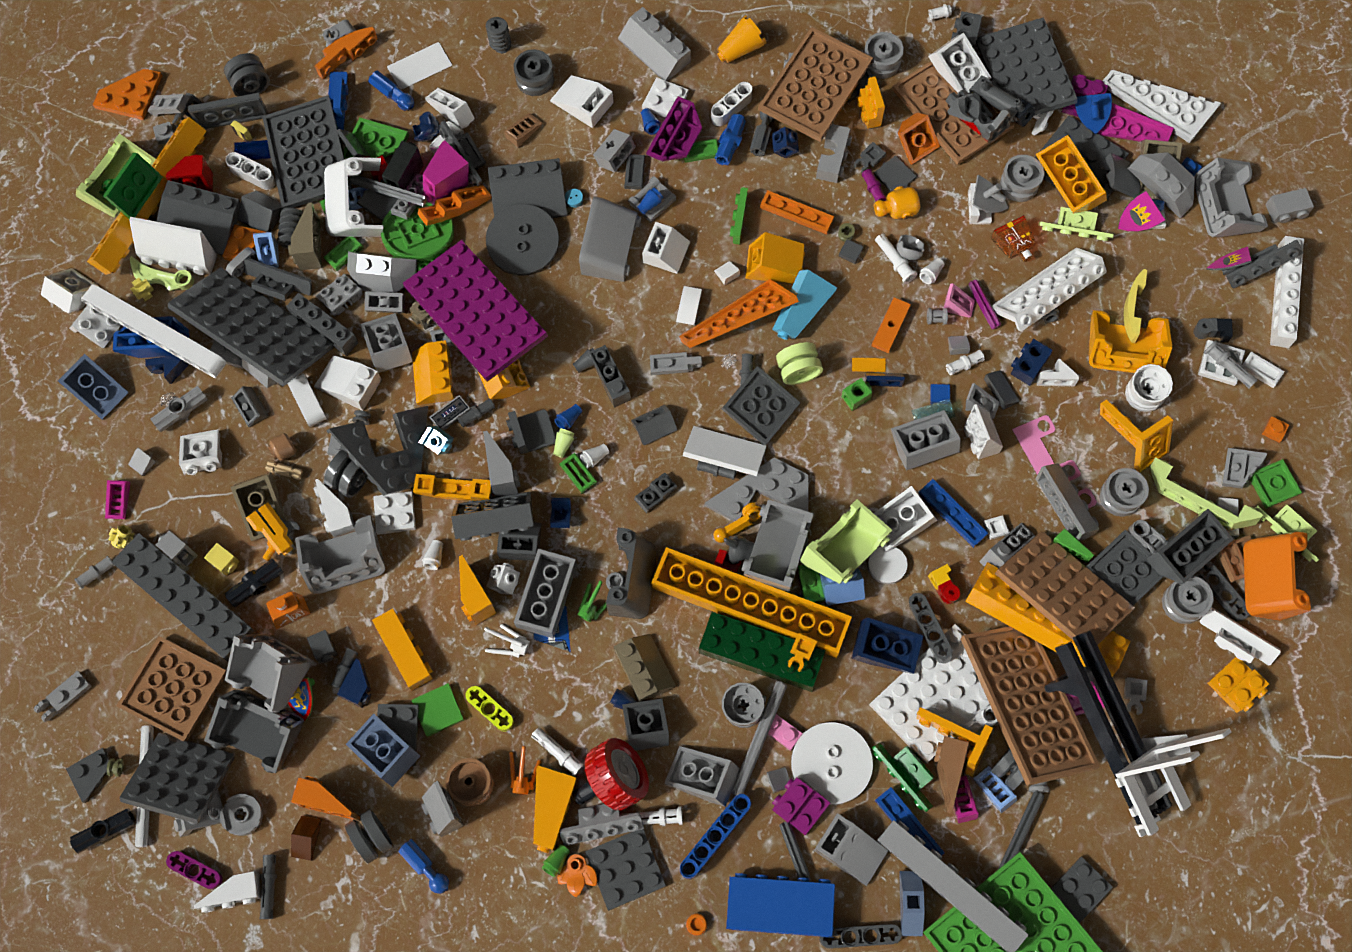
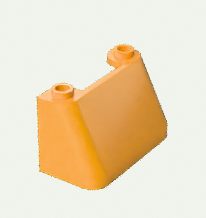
M1093 310L1089 341L1090 366L1097 369L1135 373L1140 367L1149 364L1166 368L1172 350L1169 319H1151L1147 323L1146 328L1140 327V334L1136 342L1131 343L1125 326L1109 324L1110 316L1108 313Z

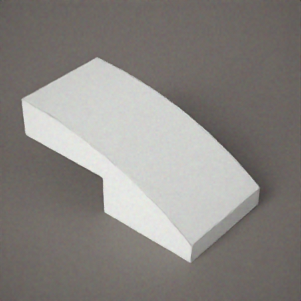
M684 286L676 322L695 325L702 289Z

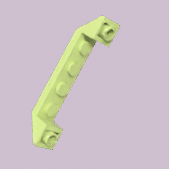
M1155 457L1149 468L1158 493L1198 514L1209 509L1222 526L1229 531L1256 525L1263 516L1256 508L1244 505L1238 516H1236L1230 510L1217 506L1213 501L1205 500L1194 491L1187 490L1177 482L1166 479L1173 466L1169 465L1165 460Z

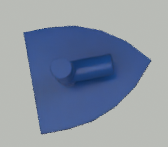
M1111 93L1077 96V103L1075 104L1077 115L1086 128L1095 134L1105 126L1112 109Z

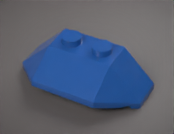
M152 317L189 338V329L175 317ZM126 327L114 333V352L136 358L175 356Z

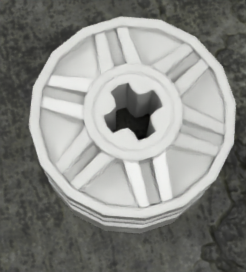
M1149 364L1140 367L1126 386L1125 395L1127 401L1138 411L1149 412L1156 410L1172 391L1173 382L1171 375L1159 365Z

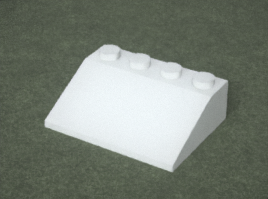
M130 217L129 221L135 251L143 263L152 265V263L158 264L163 268L173 267L178 270L193 271L198 275H210L212 273L217 254L201 230Z

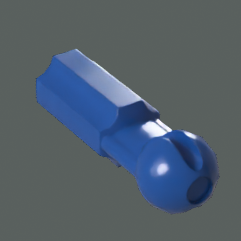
M378 70L374 71L369 77L368 82L387 98L395 101L401 110L409 111L413 108V97L401 91L396 84Z
M410 839L401 846L398 852L418 875H426L429 879L431 891L438 894L444 893L449 887L448 877L444 874L436 873L431 868L433 862L413 839Z

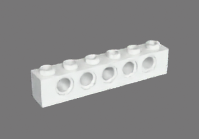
M1285 236L1279 243L1278 249L1298 240L1303 250L1304 239ZM1303 254L1276 267L1270 345L1290 348L1297 340Z

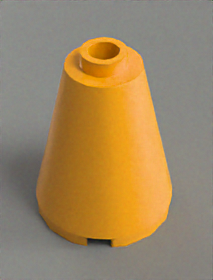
M745 15L718 47L717 56L722 62L726 61L729 63L763 47L766 44L765 38H760L761 31Z

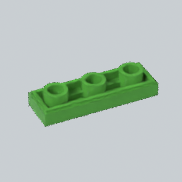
M744 187L740 189V194L736 193L735 204L738 205V208L733 211L732 220L735 221V226H731L730 237H733V243L740 245L748 197V188Z

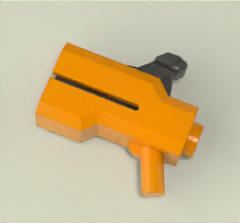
M269 502L246 517L255 531L262 532L268 540L267 545L269 547L263 555V559L269 561L275 551L278 554L286 555L293 550L292 545L294 543L288 535L293 529L299 530L300 526L297 522L281 519Z

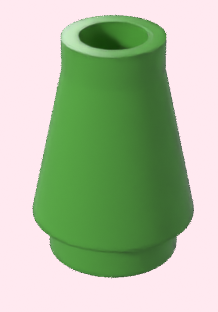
M560 844L543 861L542 869L552 877H556L563 868L567 855L570 852L569 849Z

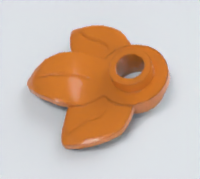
M580 854L571 855L557 876L558 884H567L568 891L574 897L580 895L585 884L590 886L597 885L595 869L587 865L586 859ZM574 861H577L579 864L577 869L573 867Z

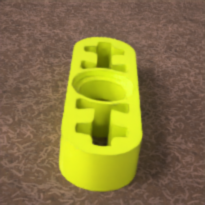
M472 686L466 691L467 701L495 727L503 732L512 729L514 725L512 716L480 687ZM479 691L478 695L483 700V702L480 703L475 698L471 700V693H477ZM489 703L495 705V711L492 714L484 712L485 706ZM498 713L503 719L509 718L507 726H500L501 721L496 717Z

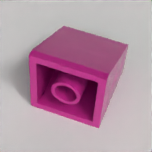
M445 140L440 144L423 173V195L426 196L427 202L433 205L437 199L451 197L452 191L468 186L469 163Z

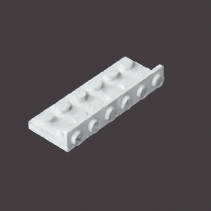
M1076 247L993 304L992 307L996 314L1015 322L1018 331H1023L1104 275L1107 270L1103 258Z

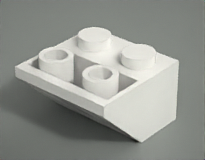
M655 222L642 253L643 263L678 274L690 241L673 227Z

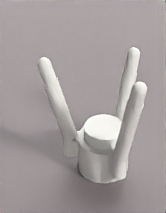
M503 624L500 627L513 635L514 639L487 627L484 628L486 632L511 642L510 649H513V651L487 648L485 652L512 655L519 658L520 654L525 656L530 644L526 637L519 635Z

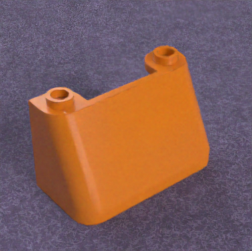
M1291 532L1254 538L1245 542L1243 547L1245 606L1250 615L1281 621L1311 611L1310 597L1305 591L1296 589L1294 551L1301 552L1306 549L1307 533Z

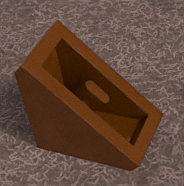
M301 816L291 834V857L312 861L322 823L321 819Z

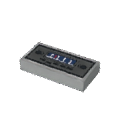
M458 395L429 418L435 426L444 431L458 421V416L468 412L471 408Z

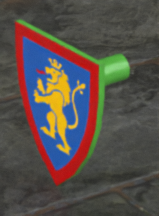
M309 677L303 678L288 702L291 709L297 715L304 718V721L308 719L313 707L311 687L315 685V681L312 678L309 679Z

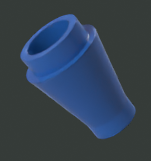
M645 108L641 111L644 131L649 135H654L660 129L661 123L649 108Z
M653 187L651 190H648L637 208L645 215L648 211L662 203L661 200L664 197Z
M574 404L572 407L559 413L555 419L556 425L565 430L570 429L582 413V409L577 404Z

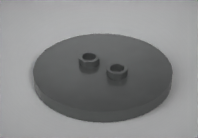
M518 204L503 209L492 219L486 232V246L492 261L500 269L513 275L525 276L543 270L552 262L558 250L559 235L556 224L544 210L533 205Z

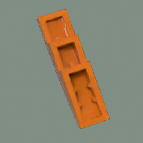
M484 185L452 191L451 197L437 199L433 206L419 208L418 215L426 226L436 224L466 213L487 202L492 196Z

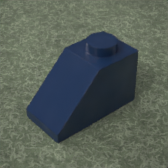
M355 659L337 695L362 708L371 698V687L364 664L360 660Z

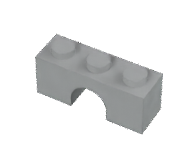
M834 124L830 126L826 134L824 148L834 151L835 154L829 156L821 154L816 179L837 183L838 177H842L844 166L841 165L843 161L846 162L848 156L846 146H850L852 136L849 135L850 128Z

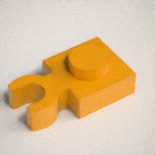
M798 633L790 651L795 657L789 660L788 667L790 668L793 662H798L800 665L798 672H801L804 666L803 659L809 661L817 641Z

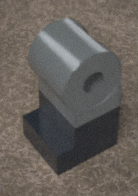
M1201 319L1194 327L1193 333L1198 339L1213 337L1220 338L1221 343H1228L1233 337L1232 319Z

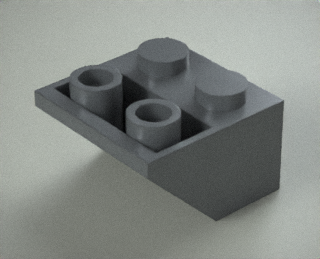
M534 522V526L526 531L514 529L510 533L499 534L497 546L499 558L534 561L540 548L542 523Z

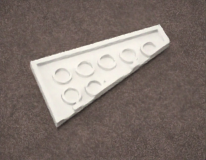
M1111 70L1103 80L1104 84L1108 85V91L1151 119L1173 127V133L1188 143L1194 139L1221 104L1217 101L1214 103L1206 101L1204 97L1200 96L1196 98L1188 95L1187 92L1161 84L1160 86L1150 84L1151 81L1145 79L1140 81L1134 79L1131 75Z

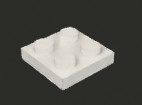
M656 77L642 104V109L649 108L653 114L666 118L677 96L686 99L689 89Z
M412 491L385 496H373L376 533L378 535L416 530Z

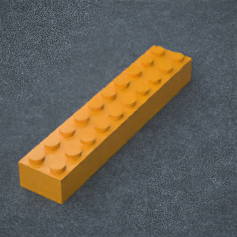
M667 547L652 580V589L715 613L796 640L798 633L817 641L815 647L826 650L825 654L834 658L838 656L852 616Z

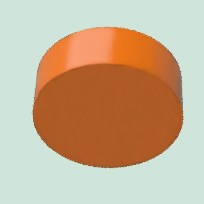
M701 914L691 915L686 922L688 932L695 936L702 935L707 929L705 917Z

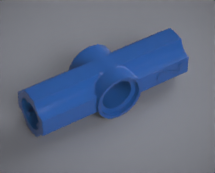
M733 114L730 117L726 129L720 136V145L715 155L716 162L720 165H728L731 162L734 151L741 143V133L746 120L740 114Z

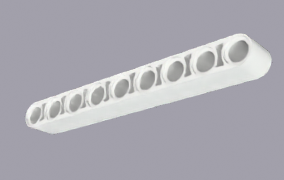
M94 284L90 286L81 298L91 308L213 378H217L227 364L219 355Z

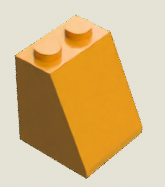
M764 232L749 245L745 279L760 281L771 279L774 282L793 284L799 271L803 270L804 244Z

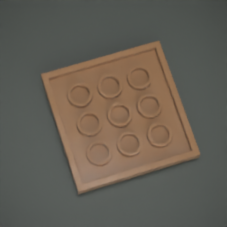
M159 636L116 706L186 742L223 682L227 671Z

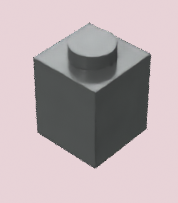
M326 630L307 637L313 655L319 663H328L338 655L332 638Z

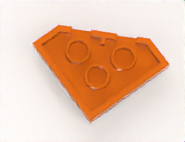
M142 69L100 89L92 105L95 109L144 120L163 76L161 72Z

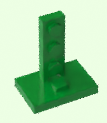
M133 153L117 177L104 181L98 193L130 219V217L137 216L163 176L138 153Z

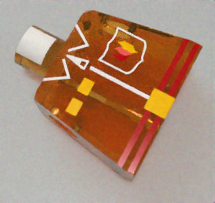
M1024 215L993 231L991 240L1009 259L1019 255L1023 262H1027L1033 257L1030 249L1034 245L1035 238Z

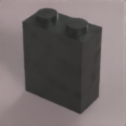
M401 141L382 174L384 183L402 189L407 188L417 173L419 174L424 166L417 145L412 142Z

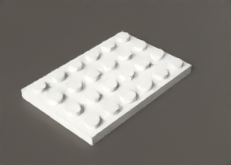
M956 624L945 633L952 648V659L948 663H939L929 648L918 658L914 674L903 672L869 704L925 764L936 755L938 742L943 743L944 735L938 733V729L932 726L928 728L919 723L916 716L920 707L962 727L990 704L962 644L961 638L966 634ZM939 645V655H943V657H946L947 652H944L941 645Z

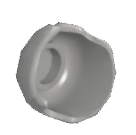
M901 235L897 243L898 253L907 260H917L922 257L924 243L913 236Z

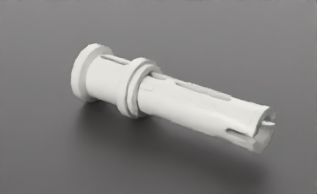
M884 233L881 234L882 238L878 235L875 242L894 265V271L898 272L903 278V283L907 284L915 279L917 272L913 271L908 265V260L900 256Z
M540 727L533 732L531 737L559 760L561 767L567 768L573 777H578L585 769V762L579 761L572 751L565 750Z
M678 806L677 809H665L663 807L659 811L637 812L640 813L641 818L649 817V819H642L643 825L659 823L662 826L673 823L683 825L681 806ZM620 813V816H625L634 813Z

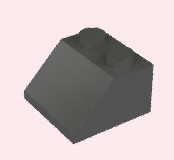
M662 699L622 704L627 743L635 751L669 746V731Z

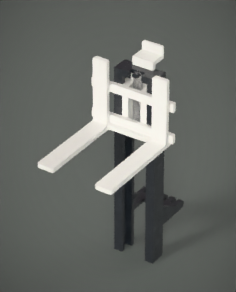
M1091 630L1080 633L1072 638L1085 666L1083 667L1072 641L1055 647L1066 674L1045 685L1044 689L1047 693L1060 691L1078 697L1116 778L1118 788L1120 787L1130 808L1131 816L1134 817L1137 823L1134 827L1138 836L1153 835L1159 830L1156 824L1161 819L1159 814H1162L1163 811L1172 806L1167 794L1169 791L1172 792L1180 811L1186 810L1191 806L1173 765L1191 762L1200 756L1199 751L1169 757L1166 751L1222 739L1229 735L1231 730L1227 728L1156 745L1147 752ZM1090 681L1094 683L1131 763H1128L1126 756L1119 744V741L1112 729V726L1104 712V709ZM1156 769H1161L1166 779L1164 784H1162Z

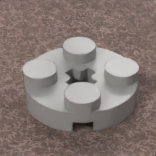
M246 794L234 795L226 801L227 803L224 805V808L221 809V824L231 834L246 836L253 833L262 824V806L252 796ZM241 809L247 813L244 820L237 818Z

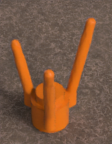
M522 746L519 777L515 778L513 752L509 753L510 788H513L512 793L528 795L529 790H533L536 769L541 764V760H538L528 782V778L523 777L526 755L525 746Z

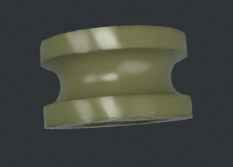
M844 223L839 227L838 237L840 240L846 242L847 239L851 241L854 238L855 228L853 225ZM845 230H849L848 235H844Z
M115 758L109 759L107 764L108 776L115 774L116 777H120L124 768L123 759L119 758L117 761Z

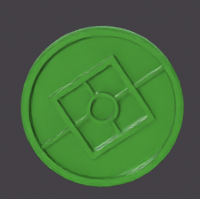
M428 202L425 206L418 205L408 220L392 215L391 211H389L381 224L383 225V232L381 233L382 242L386 250L394 257L418 259L417 262L432 260L444 253L453 240L454 225L452 218L426 226L419 217L418 210L419 208L433 206L432 203Z

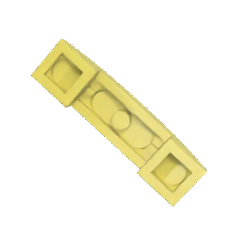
M1143 269L1136 277L1124 305V325L1131 343H1135L1140 334L1141 318L1134 317L1136 296L1137 294L1141 295L1146 285V269Z

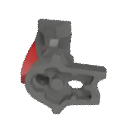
M965 89L958 92V94L955 92L951 93L945 100L950 106L947 111L948 114L958 117L972 130L982 135L988 143L996 140L1010 127V122L1018 112L1013 107L1005 108L992 120L990 118L993 115L981 100L980 95L977 93L969 94Z

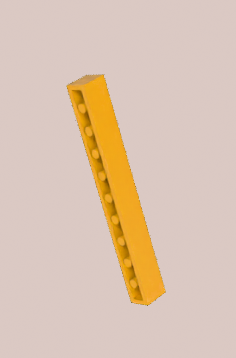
M190 117L181 121L152 164V167L163 178L135 218L147 220L150 215L156 213L159 208L157 204L161 201L168 181L166 173L183 157L194 155L196 152L194 150L195 147L204 141L205 137L203 135L206 130ZM122 212L119 213L87 261L105 275L115 273L118 270L120 260L124 259L130 252L128 248L131 243L134 244L129 218Z

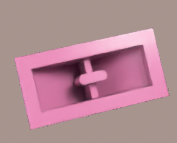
M952 283L949 286L943 308H947V312L951 314L971 317L975 300Z

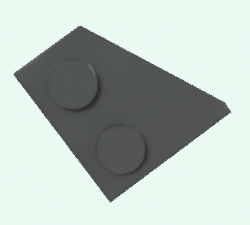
M105 748L97 750L66 768L83 803L89 801L91 793L96 787L100 786L104 776L107 775V764L110 757Z

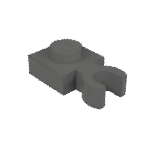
M872 142L861 152V158L855 161L854 167L863 165L861 173L868 169V165L874 168L886 156V152Z

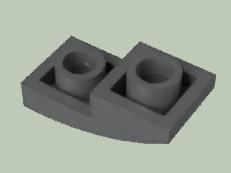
M663 473L652 481L649 487L636 495L634 500L648 513L677 488V485L666 473Z

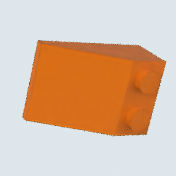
M306 776L305 779L298 778L291 800L292 803L302 808L352 820H360V817L327 787L322 785V781L310 776Z

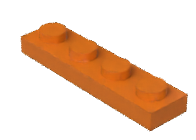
M768 190L760 204V209L826 235L834 220L832 215Z

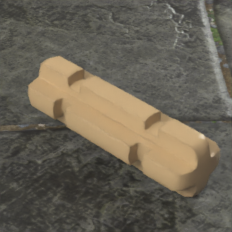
M268 461L265 467L269 472H276V474L290 478L293 477V479L300 480L303 476L302 469L293 468L281 463L277 464L274 461Z

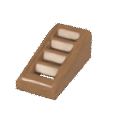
M528 113L504 131L505 138L519 148L542 126V122ZM531 120V121H533L535 124L532 125V124H530L528 121Z

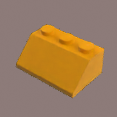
M446 340L429 342L413 351L412 360L417 405L453 400L454 391L450 352Z

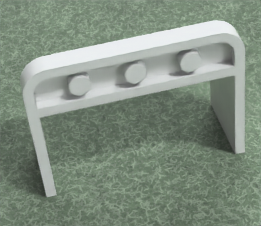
M351 157L330 164L325 168V220L328 234L340 237H381L383 225H364L362 213L349 210L348 176H357L361 171H379L381 158Z

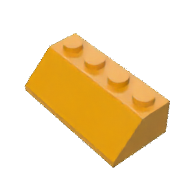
M1068 135L1036 154V157L1073 214L1092 210L1107 201L1106 192Z

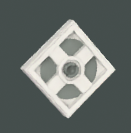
M1207 340L1204 351H1205L1214 341H1212V340ZM1217 342L1221 348L1230 352V356L1237 363L1242 365L1245 350ZM1203 353L1198 375L1233 386L1237 384L1238 379L1222 365H1217L1216 361L1208 353Z

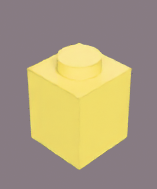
M218 543L204 557L225 576L232 573L239 563L237 558Z

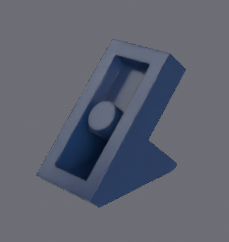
M176 356L145 359L147 369L154 374H162L164 372V378L169 384L173 383L188 367L187 362Z

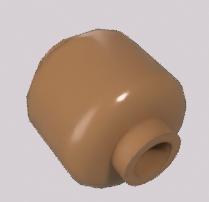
M282 433L270 440L268 449L275 460L284 461L296 454L295 447L298 444L293 436L288 437L287 434Z

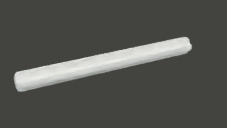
M151 725L141 727L139 764L153 743L154 727ZM137 807L135 847L143 848L148 845L150 810Z

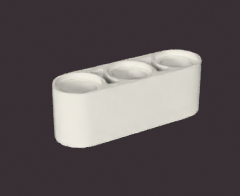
M739 83L713 105L711 109V122L713 125L718 127L725 125L733 114H738L752 101V85L750 83Z
M236 152L229 153L226 156L225 161L234 175L264 190H270L275 186L276 180L269 168Z
M304 373L287 383L309 427L327 419Z

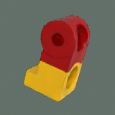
M948 564L930 572L928 578L941 600L946 604H953L959 598L960 590L957 586L953 585L948 576L951 572Z

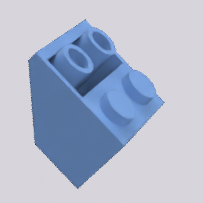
M859 567L852 573L854 576L847 584L844 582L839 584L820 574L826 606L865 599L864 580Z

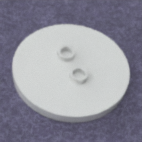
M828 722L811 727L798 739L792 752L791 769L794 779L799 776L831 802L829 805H839L853 800L866 788L872 775L873 759L867 742L856 730L844 724Z

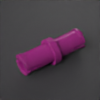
M872 169L865 170L862 173V177L867 184L868 192L873 195L875 201H886L887 198L881 189V183L875 178Z

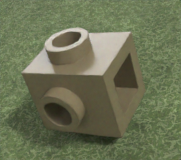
M415 301L410 308L412 313L411 319L426 330L434 323V320Z

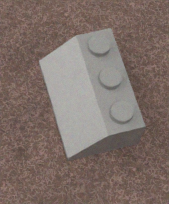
M945 410L891 428L898 455L906 470L960 452V437Z

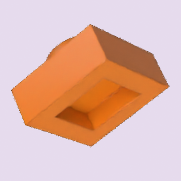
M1271 416L1262 435L1280 443L1289 424Z

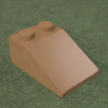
M944 736L943 743L938 742L934 762H938L936 770L947 813L952 814L969 742Z

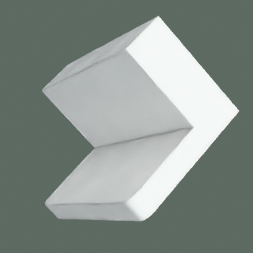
M971 183L968 190L969 224H991V213L982 211L972 205L976 183Z

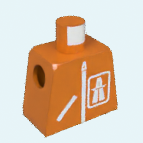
M293 591L266 603L276 629L311 614L304 596Z

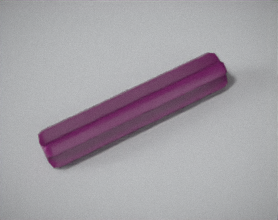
M975 279L969 282L968 286L991 329L1000 327L1001 322L979 281Z

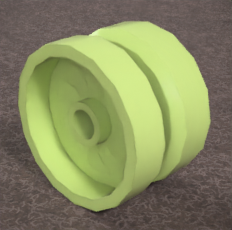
M810 342L794 344L776 355L778 367L782 369L781 376L785 384H801L816 378L823 372L821 361L817 358L818 352L815 344Z

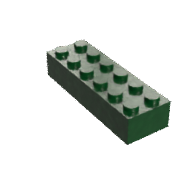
M711 612L699 646V654L809 692L813 690L826 650L815 647L809 661L803 659V669L801 672H798L800 666L798 662H793L792 666L788 667L789 660L795 657L794 654L790 653L795 642L794 639L715 612Z

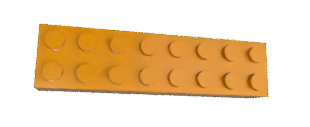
M987 562L965 602L1055 652V647L1072 641L1084 667V661L1075 642L995 574L999 568ZM1114 631L1098 644L1112 677L1119 669L1131 642Z

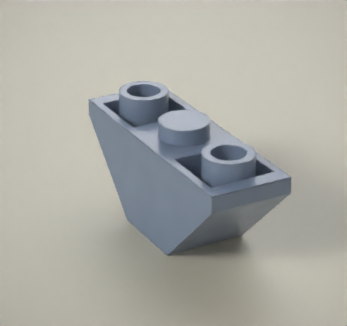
M899 871L902 936H923L925 911L922 879L913 871Z

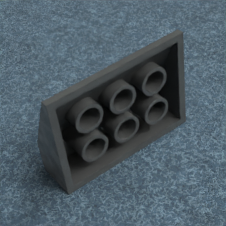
M559 158L488 167L494 217L503 209L518 204L536 206L544 210L551 218L567 216Z
M168 180L162 194L156 222L201 230L215 253L223 255L233 227L238 221L240 201L233 197Z
M531 491L493 497L490 500L455 504L451 515L455 539L466 541L472 539V536L480 535L483 538L492 535L491 533L496 532L507 534L514 529H519V531L531 529L530 527L534 526Z

